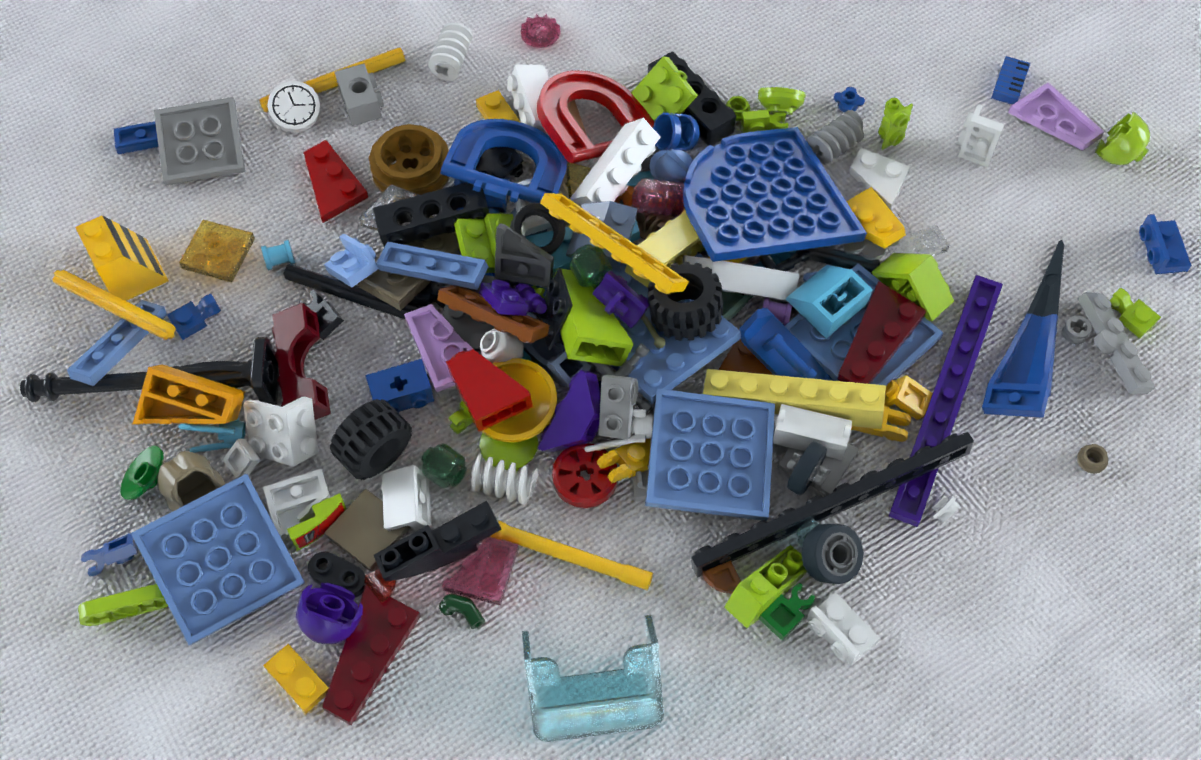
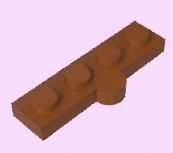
M452 285L439 290L437 300L447 304L451 310L469 314L473 320L491 324L497 331L513 334L522 342L533 343L548 336L550 325L528 315L498 314L481 294L470 289Z

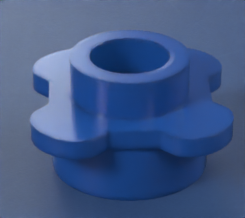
M847 87L845 91L834 94V101L838 102V108L844 113L847 110L856 111L858 106H863L865 99L857 94L854 87Z

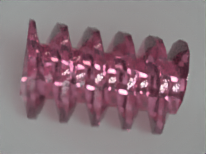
M649 178L641 179L633 190L632 206L637 208L638 213L644 212L647 214L653 213L677 217L685 209L683 201L684 183L652 180Z

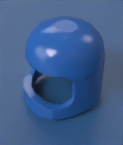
M662 113L656 118L653 129L660 136V139L655 144L660 151L674 149L687 152L693 149L699 140V125L692 116L687 114Z

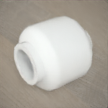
M492 329L483 335L480 342L481 355L491 363L505 362L512 358L522 359L523 342L518 340L517 336L508 332Z

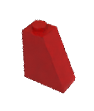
M474 349L456 353L450 360L446 361L449 373L478 432L533 407L531 395L525 387Z

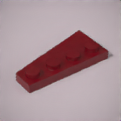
M878 281L837 379L843 382L871 384L925 317L927 310Z
M366 584L360 600L363 606L362 617L355 631L346 639L322 705L324 711L351 726L421 617L418 611Z

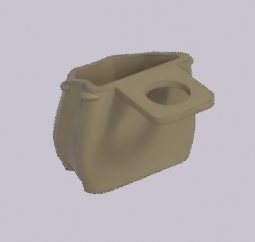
M181 451L172 460L163 463L159 469L157 482L158 491L163 495L168 508L172 512L225 485L220 473L211 466L205 456L189 451Z

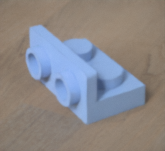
M342 234L339 238L346 250L332 255L324 266L330 275L353 287L379 268L374 260L376 254L368 244L364 245L357 238H351L346 234Z

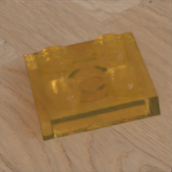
M202 220L179 264L184 270L232 283L255 237L252 232Z

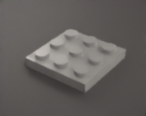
M233 97L154 110L162 176L166 186L246 172L236 104Z

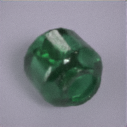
M591 244L578 248L572 254V260L570 261V269L578 284L582 287H592L594 290L602 282L605 274L613 270L604 250Z
M443 443L434 448L429 447L422 455L423 475L439 487H455L465 477L467 472L465 457L449 445Z

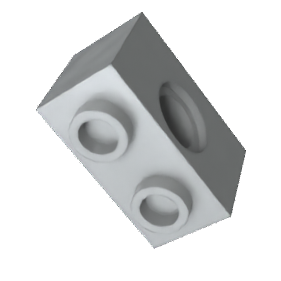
M364 63L335 71L339 91L352 126L382 118L380 107H383L384 103L380 91H374L377 84L373 72L368 73Z

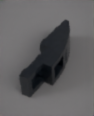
M485 501L434 530L427 525L373 556L386 582L404 579L438 569L478 550L476 543L502 530L491 506Z

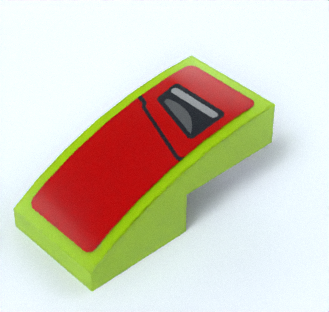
M340 493L312 505L315 517L287 529L297 551L325 535L324 532L347 509Z

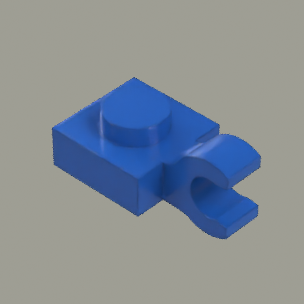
M208 294L201 298L196 307L190 301L167 314V317L175 326L181 339L184 340L207 327L204 320L218 314L221 309L212 294Z
M130 533L104 543L100 549L84 552L81 556L82 563L88 560L96 561L97 565L88 569L90 577L96 576L103 571L105 564L108 566L115 562L123 564L130 561L135 554H138V546Z

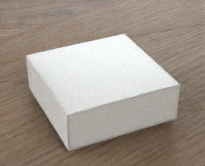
M237 439L223 458V461L237 479L245 474L249 476L259 463L260 458L246 439Z

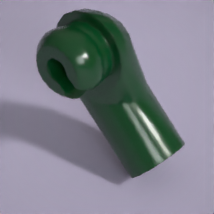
M451 593L444 596L443 601L439 604L440 611L446 616L452 615L454 612L463 614L471 629H476L485 622V619L470 598Z

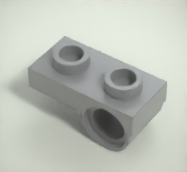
M614 375L602 376L599 436L629 439L631 437L633 406L638 396L637 379Z

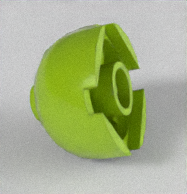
M1132 112L1130 115L1128 113L1107 132L1109 134L1107 142L1104 143L1101 140L1095 149V153L1110 164L1121 166L1127 165L1133 160L1139 162L1149 151L1146 148L1150 141L1149 127L1138 114Z

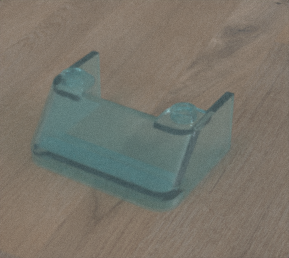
M651 615L645 616L647 644L634 645L626 650L623 656L624 669L560 677L559 666L553 659L548 657L532 658L529 631H522L533 732L539 740L555 742L652 729L662 722L664 718L659 646Z

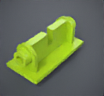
M891 98L885 103V116L882 118L878 130L879 136L883 139L882 150L891 145H898L905 138V132L913 108L912 103L904 107L897 98Z

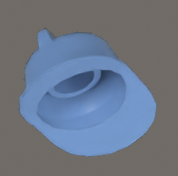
M671 149L656 152L650 159L649 164L652 176L675 204L685 207L683 189L686 175L693 159L682 150Z

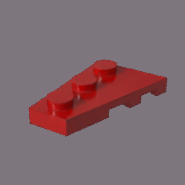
M327 140L303 152L322 223L369 198L367 190Z

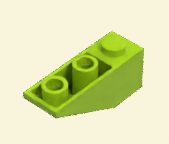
M792 545L786 547L741 581L724 608L741 624L749 628L759 620L760 615L781 594L784 596L807 573L803 566L801 553Z

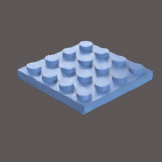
M859 263L851 270L873 289L865 307L827 338L800 313L785 325L834 381H839L837 379L839 371L876 285L880 281ZM924 317L871 384L887 386L891 380H896L942 338L943 332Z
M657 388L653 411V429L645 506L767 521L770 510L775 403Z
M247 474L131 533L190 646L305 584Z

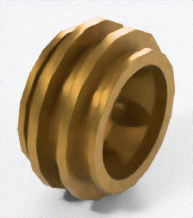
M406 124L388 130L374 143L369 155L374 184L382 194L398 201L442 189L449 181L448 176L440 174L443 162L449 152L447 143L438 133L421 125Z

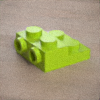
M487 213L484 219H457L454 227L461 255L485 260L489 266L486 273H495L496 228L500 223L510 228L511 221L514 219L513 214Z

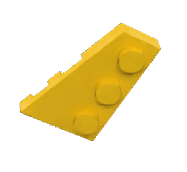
M872 187L846 201L867 232L865 239L885 249L906 236L903 224Z

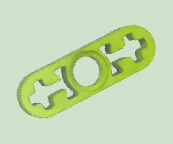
M153 584L81 603L78 606L79 623L84 626H96L168 607V604L158 585Z

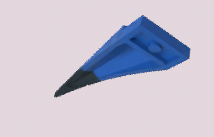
M1062 239L1057 244L1042 282L1018 332L988 383L982 405L984 414L1044 418L1048 397L1051 396L1064 255Z

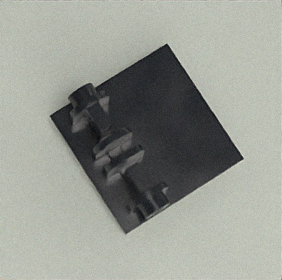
M494 147L483 152L475 170L498 178H505L508 175L519 177L523 174V165L521 163L524 160L516 149Z
M558 268L554 279H551L548 283L547 293L544 297L547 306L546 312L543 314L536 312L540 321L550 325L548 336L545 337L548 350H551L554 342L564 345L560 330L573 306L561 268Z

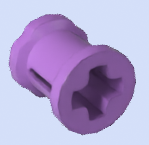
M765 297L763 308L767 307L784 326L789 323L792 305L789 302L784 304L770 301L769 298Z

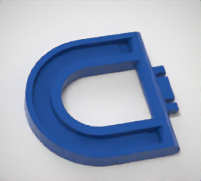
M485 119L470 123L458 132L443 162L440 174L473 184V190L480 192L481 188H485L484 194L503 200L510 196L509 201L517 203L518 199L531 203H540L544 193L559 194L567 169V160L550 136L541 130L512 120ZM494 147H509L527 154L536 164V170L530 185L527 187L476 171L475 168L483 152Z

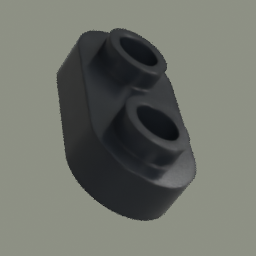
M319 552L308 563V572L315 583L319 585L331 583L351 591L355 598L364 592L367 578L360 567L330 552ZM321 563H328L327 568L323 570L318 569ZM348 576L355 577L351 583L344 582Z

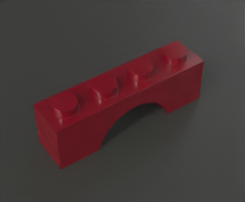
M299 303L272 314L274 324L272 333L277 349L275 358L280 374L278 383L283 399L281 407L304 396L312 398L315 420L330 415L328 389L313 378H306L304 373L306 355L313 344L320 339L317 313L305 304Z

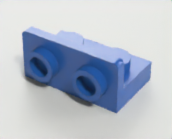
M1148 214L1144 223L1140 226L1139 236L1145 243L1147 259L1152 264L1155 274L1188 272L1192 265L1176 221L1157 222L1155 214Z

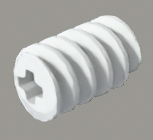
M449 23L443 26L428 61L430 71L441 80L454 81L457 79L458 72L473 39L470 29L459 23Z
M480 454L472 470V490L479 493L483 488L484 494L489 496L495 490L496 498H502L506 494L508 501L512 502L518 496L519 503L525 504L534 493L539 469L535 468L530 476L528 475L527 466L524 465L518 473L516 472V463L512 462L508 470L504 468V460H500L498 465L494 467L492 457H489L485 464H482Z

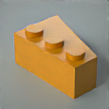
M163 364L148 367L132 424H226L238 419L246 391Z

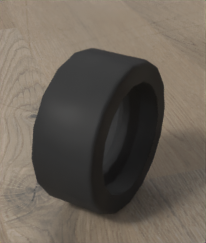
M530 203L520 209L511 221L510 228L522 236L521 227L526 218L535 215L543 217L551 224L554 234L548 245L539 248L552 255L564 241L566 233L564 220L551 216L548 213L549 209L542 204Z

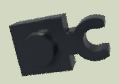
M311 290L309 293L313 297L312 302L307 305L301 300L299 303L305 304L317 313L320 338L324 340L344 320L330 302L325 299L323 300L319 294Z

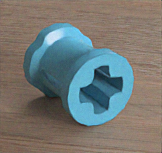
M285 240L284 244L273 247L261 246L267 270H272L273 266L283 263L295 264L289 240Z

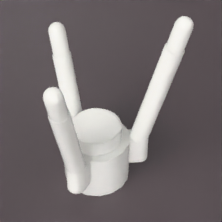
M633 409L632 415L635 418H632V430L629 439H617L586 446L584 448L585 452L631 443H645L646 439H651L654 415H646V409Z

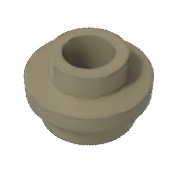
M1086 445L1078 452L1077 462L1088 473H1100L1108 465V454L1100 445ZM1088 457L1093 458L1096 463L1090 461Z

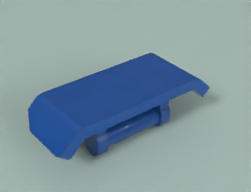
M767 307L757 309L740 327L742 343L773 375L834 381L804 345Z

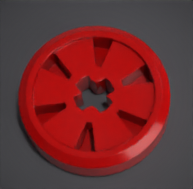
M585 443L568 447L558 455L552 468L554 489L558 496L569 505L579 508L596 507L606 502L616 490L618 481L612 483L608 479V475L614 468H617V464L601 469L597 464L598 459L603 454L608 453V451L602 449L585 452L584 450L586 446L595 444ZM581 471H586L587 474H590V479L584 480L581 476Z

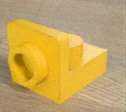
M905 375L896 380H891L886 386L884 405L890 407L895 404L910 416L919 420L924 418L933 393Z

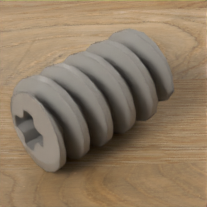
M847 110L836 120L831 121L821 130L815 132L813 136H809L806 141L817 158L825 163H830L833 161V158H838L849 147L852 148L856 145V142H861L864 139L863 121L857 112Z

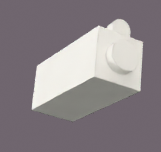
M781 404L779 415H774L773 444L805 451L814 441L827 448L826 457L842 460L847 448L852 421Z

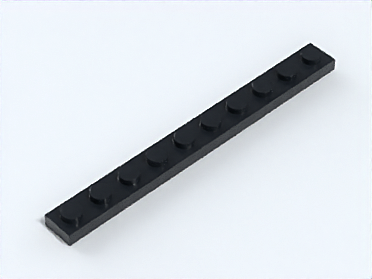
M969 432L959 436L951 434L944 438L941 444L932 448L925 446L919 449L914 456L906 460L903 458L896 459L886 469L879 472L876 470L864 474L859 481L851 485L843 483L836 487L833 493L829 495L812 497L805 503L806 505L798 509L788 508L782 511L778 518L769 522L766 520L759 521L749 531L742 534L733 533L724 538L723 543L714 547L710 545L698 549L694 556L691 557L692 569L698 578L706 570L728 561L733 562L953 462L970 454L974 440Z

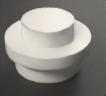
M942 495L931 506L934 510L931 516L934 519L938 518L942 523L948 520L960 507L955 501L956 497L951 495L947 498L945 495Z

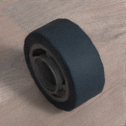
M823 524L814 527L808 532L802 545L801 555L803 566L816 581L842 584L849 582L858 574L862 566L864 552L860 538L850 527L841 524Z

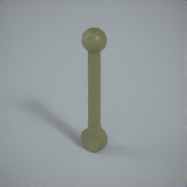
M644 313L641 319L654 338L655 347L663 348L666 344L665 339L659 337Z

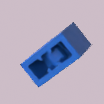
M422 359L365 375L372 399L385 400L398 413L410 408H422L428 403L434 402L431 385Z

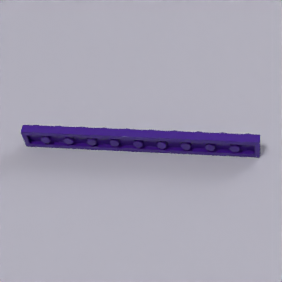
M978 275L975 276L910 457L914 456L919 449L925 446L932 448L941 444L944 438L951 435L1001 292L1002 283ZM939 468L900 485L888 516L918 527Z

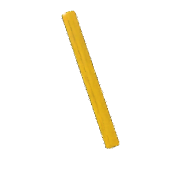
M398 47L338 70L364 63L368 73H375L404 62L405 55L402 49ZM335 71L303 82L312 87L317 94L338 86ZM269 95L259 99L264 112H269L267 107Z
M56 270L54 272L52 280L56 285L164 340L174 338L176 328L173 324L65 270Z

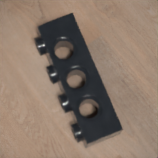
M673 51L664 55L671 59L678 70L683 71L687 75V82L698 95L682 114L690 115L697 121L700 129L699 137L708 146H713L723 138L733 134L736 115L732 108L727 107L719 99L718 94L713 90L711 91L704 84L702 78L688 67L684 59L679 58ZM661 58L648 64V73Z
M467 182L373 208L378 233L384 247L387 241L404 245L414 241H425L432 236L443 233L456 232L454 224L457 219H484L487 213H490L483 188H481L480 192L473 190V184ZM464 207L462 210L456 211V209Z

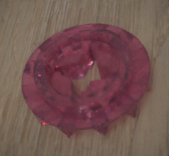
M536 14L535 18L527 17L526 22L521 23V38L532 47H547L558 40L560 25L557 24L555 18L549 19L547 14L543 17H539ZM540 27H544L537 35L536 29L539 30Z

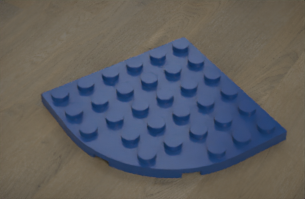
M798 127L747 132L725 137L721 140L720 144L715 146L709 145L702 150L688 169L683 189L685 210L712 262L861 242L866 237L867 232Z

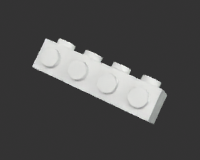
M644 118L627 123L622 127L570 198L571 201L580 207L586 203L614 202L617 197L627 190V183L640 172L642 162L652 155L656 149L655 144L660 139L657 132Z

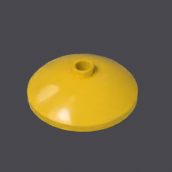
M512 358L505 362H494L495 366L529 391L533 407L484 429L482 432L492 439L502 442H521L533 438L550 424L555 415L557 391L553 379L541 366L526 359Z

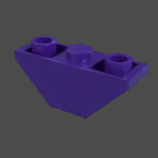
M580 370L579 373L573 376L569 383V391L566 397L558 403L555 409L554 419L541 434V442L538 449L546 452H557L571 446L592 442L599 429L601 391L596 374Z

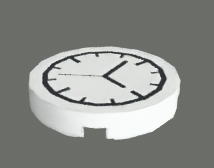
M288 81L275 87L269 95L267 105L270 118L274 124L286 132L293 133L303 132L311 128V125L318 120L321 110L317 93L312 87L299 81Z

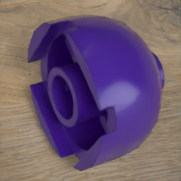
M322 583L320 588L311 589L313 584L308 585L302 591L297 606L296 619L300 630L309 639L319 644H337L346 640L355 631L363 614L362 604L360 603L358 607L354 602L355 595L341 586Z

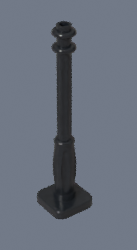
M268 337L255 338L252 359H249L248 362L212 361L172 367L234 388L250 386L260 402L277 406L279 366L275 358V350ZM53 372L47 373L44 379H39L36 374H29L26 380L21 381L20 391L22 396L27 397L29 401L37 402L41 396H46L48 400L55 401L59 395L142 390L147 372L106 374L94 386L70 379V377L58 378Z

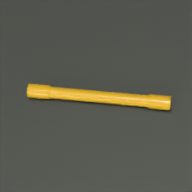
M499 520L498 522L502 530L489 536L614 577L623 583L647 591L653 578L652 572L591 554L509 526Z

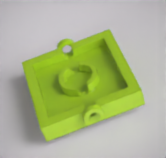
M665 56L658 61L631 92L654 122L662 113L682 114L698 96L687 82V75L683 71L678 70L671 59Z

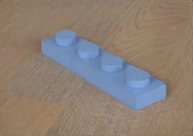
M388 241L376 263L380 271L478 290L489 267L483 259Z
M141 300L136 305L161 319L167 316L164 306ZM122 318L67 369L70 379L94 386L149 332Z

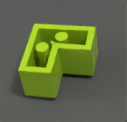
M893 253L872 271L873 276L883 284L927 310L925 318L929 321L937 318L954 302L949 286L944 281L938 268V263L931 254Z

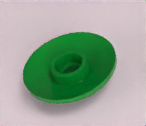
M158 446L148 447L131 463L123 477L120 488L121 496L124 499L134 500L149 488L152 489L157 485L159 469L164 460V453Z

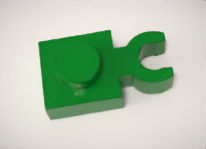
M801 583L793 587L789 600L781 594L759 617V620L782 641L804 620L805 615L800 610L809 609L815 600L813 594L807 600H801L797 594L800 593L803 587Z

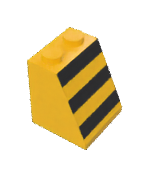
M103 215L75 227L97 272L111 294L127 301L169 281L148 240L143 236Z

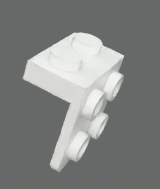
M303 396L283 407L252 399L244 402L248 443L258 457L294 467L319 453L312 398Z

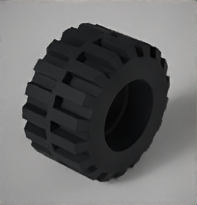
M683 262L680 265L673 263L670 269L689 282L684 292H672L670 294L660 292L654 287L655 283L649 282L647 293L651 321L655 324V328L659 332L663 331L664 336L668 338L675 336V340L682 341V338H688V341H691L696 336L700 338L705 337L706 332L714 331L716 329L715 324H720L722 320L723 299L719 277L716 273L712 274V269L709 267L702 268L700 263H695L694 265L690 264V262ZM684 299L694 300V301H691V302H688V303H679V302H678V301L684 300Z
M376 399L357 408L340 424L331 439L330 450L333 456L356 479L365 480L380 474L400 457L411 439L412 427L388 402L383 399Z

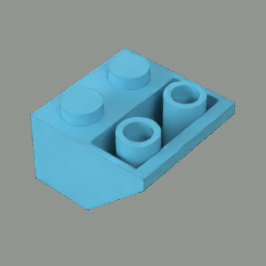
M826 265L787 296L786 300L827 338L866 306L873 289L853 270Z

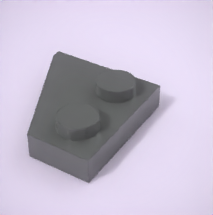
M500 223L496 228L495 278L547 287L549 281L553 279L554 257L505 224Z

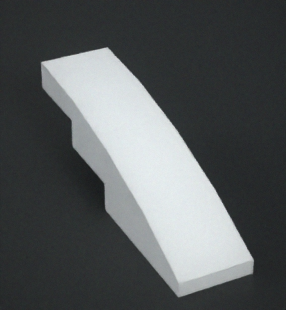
M688 255L683 256V262H690L692 265L700 263L702 268L709 267L712 269V274L716 273L719 277V282H721L722 291L787 301V296L794 292L798 286V273L727 261L712 262L708 258Z

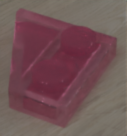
M488 537L478 547V551L474 555L469 556L461 564L462 567L450 579L447 578L443 582V591L501 606L519 551L518 544Z

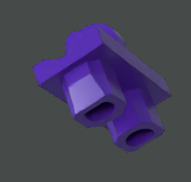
M612 271L605 274L602 282L592 293L606 306L605 312L609 315L614 313L630 328H633L650 306L649 300L645 296L637 294L627 285V281L623 277L617 276Z

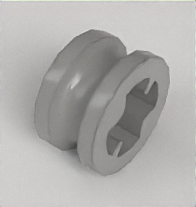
M1072 316L1067 320L1062 329L1063 337L1072 344H1082L1091 333L1092 325L1083 316ZM1075 326L1080 328V333L1073 331Z

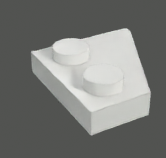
M860 148L851 166L850 174L857 181L863 183L865 189L872 187L891 210L911 166Z
M322 468L263 487L271 520L283 541L290 536L287 531L288 528L308 520L315 514L312 505L330 498Z

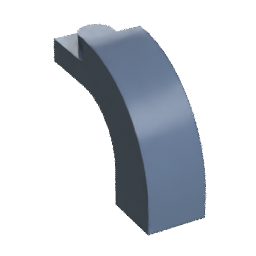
M527 312L528 316L537 319L532 312ZM545 337L533 343L523 342L524 351L531 357V361L545 369L553 381L563 387H569L571 379L580 370L588 371L592 368L586 361L568 359L565 347L561 343L554 342L551 350H548Z

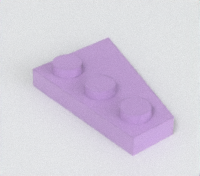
M1046 83L1011 105L1008 111L1009 114L1082 151L1101 139L1104 133L1100 127L1049 83Z
M432 304L405 313V320L435 391L439 392L455 386L446 361L450 360L456 353L467 352L473 348L467 342H464L454 331L450 323Z

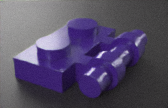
M493 280L492 283L481 282L479 293L498 314L526 316L527 312L543 314L547 310L544 298L537 294L528 284L519 283L514 289L509 286V283L502 280Z

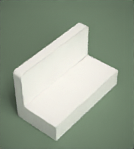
M415 465L384 473L382 475L384 528L388 531L405 526H410L417 531L427 525L431 528L429 475Z

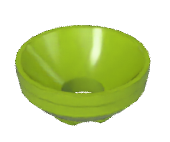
M765 87L758 89V100L771 114L785 112L786 115H792L794 111L804 104L806 97L805 92L791 88Z

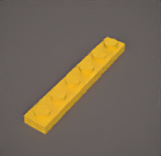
M544 193L540 204L549 209L548 213L551 216L568 222L571 230L579 234H585L590 238L591 244L611 252V257L614 260L631 266L634 274L651 280L655 283L654 287L665 294L684 292L689 282L688 280L563 194Z

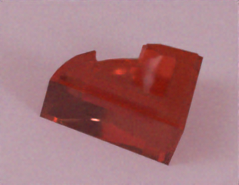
M379 569L365 575L364 583L381 603L391 597L395 590L396 580L386 582Z

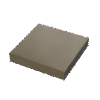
M365 488L324 534L334 544L372 572L377 566L373 555L401 540L411 527L405 526L391 531L386 530L383 519V501Z

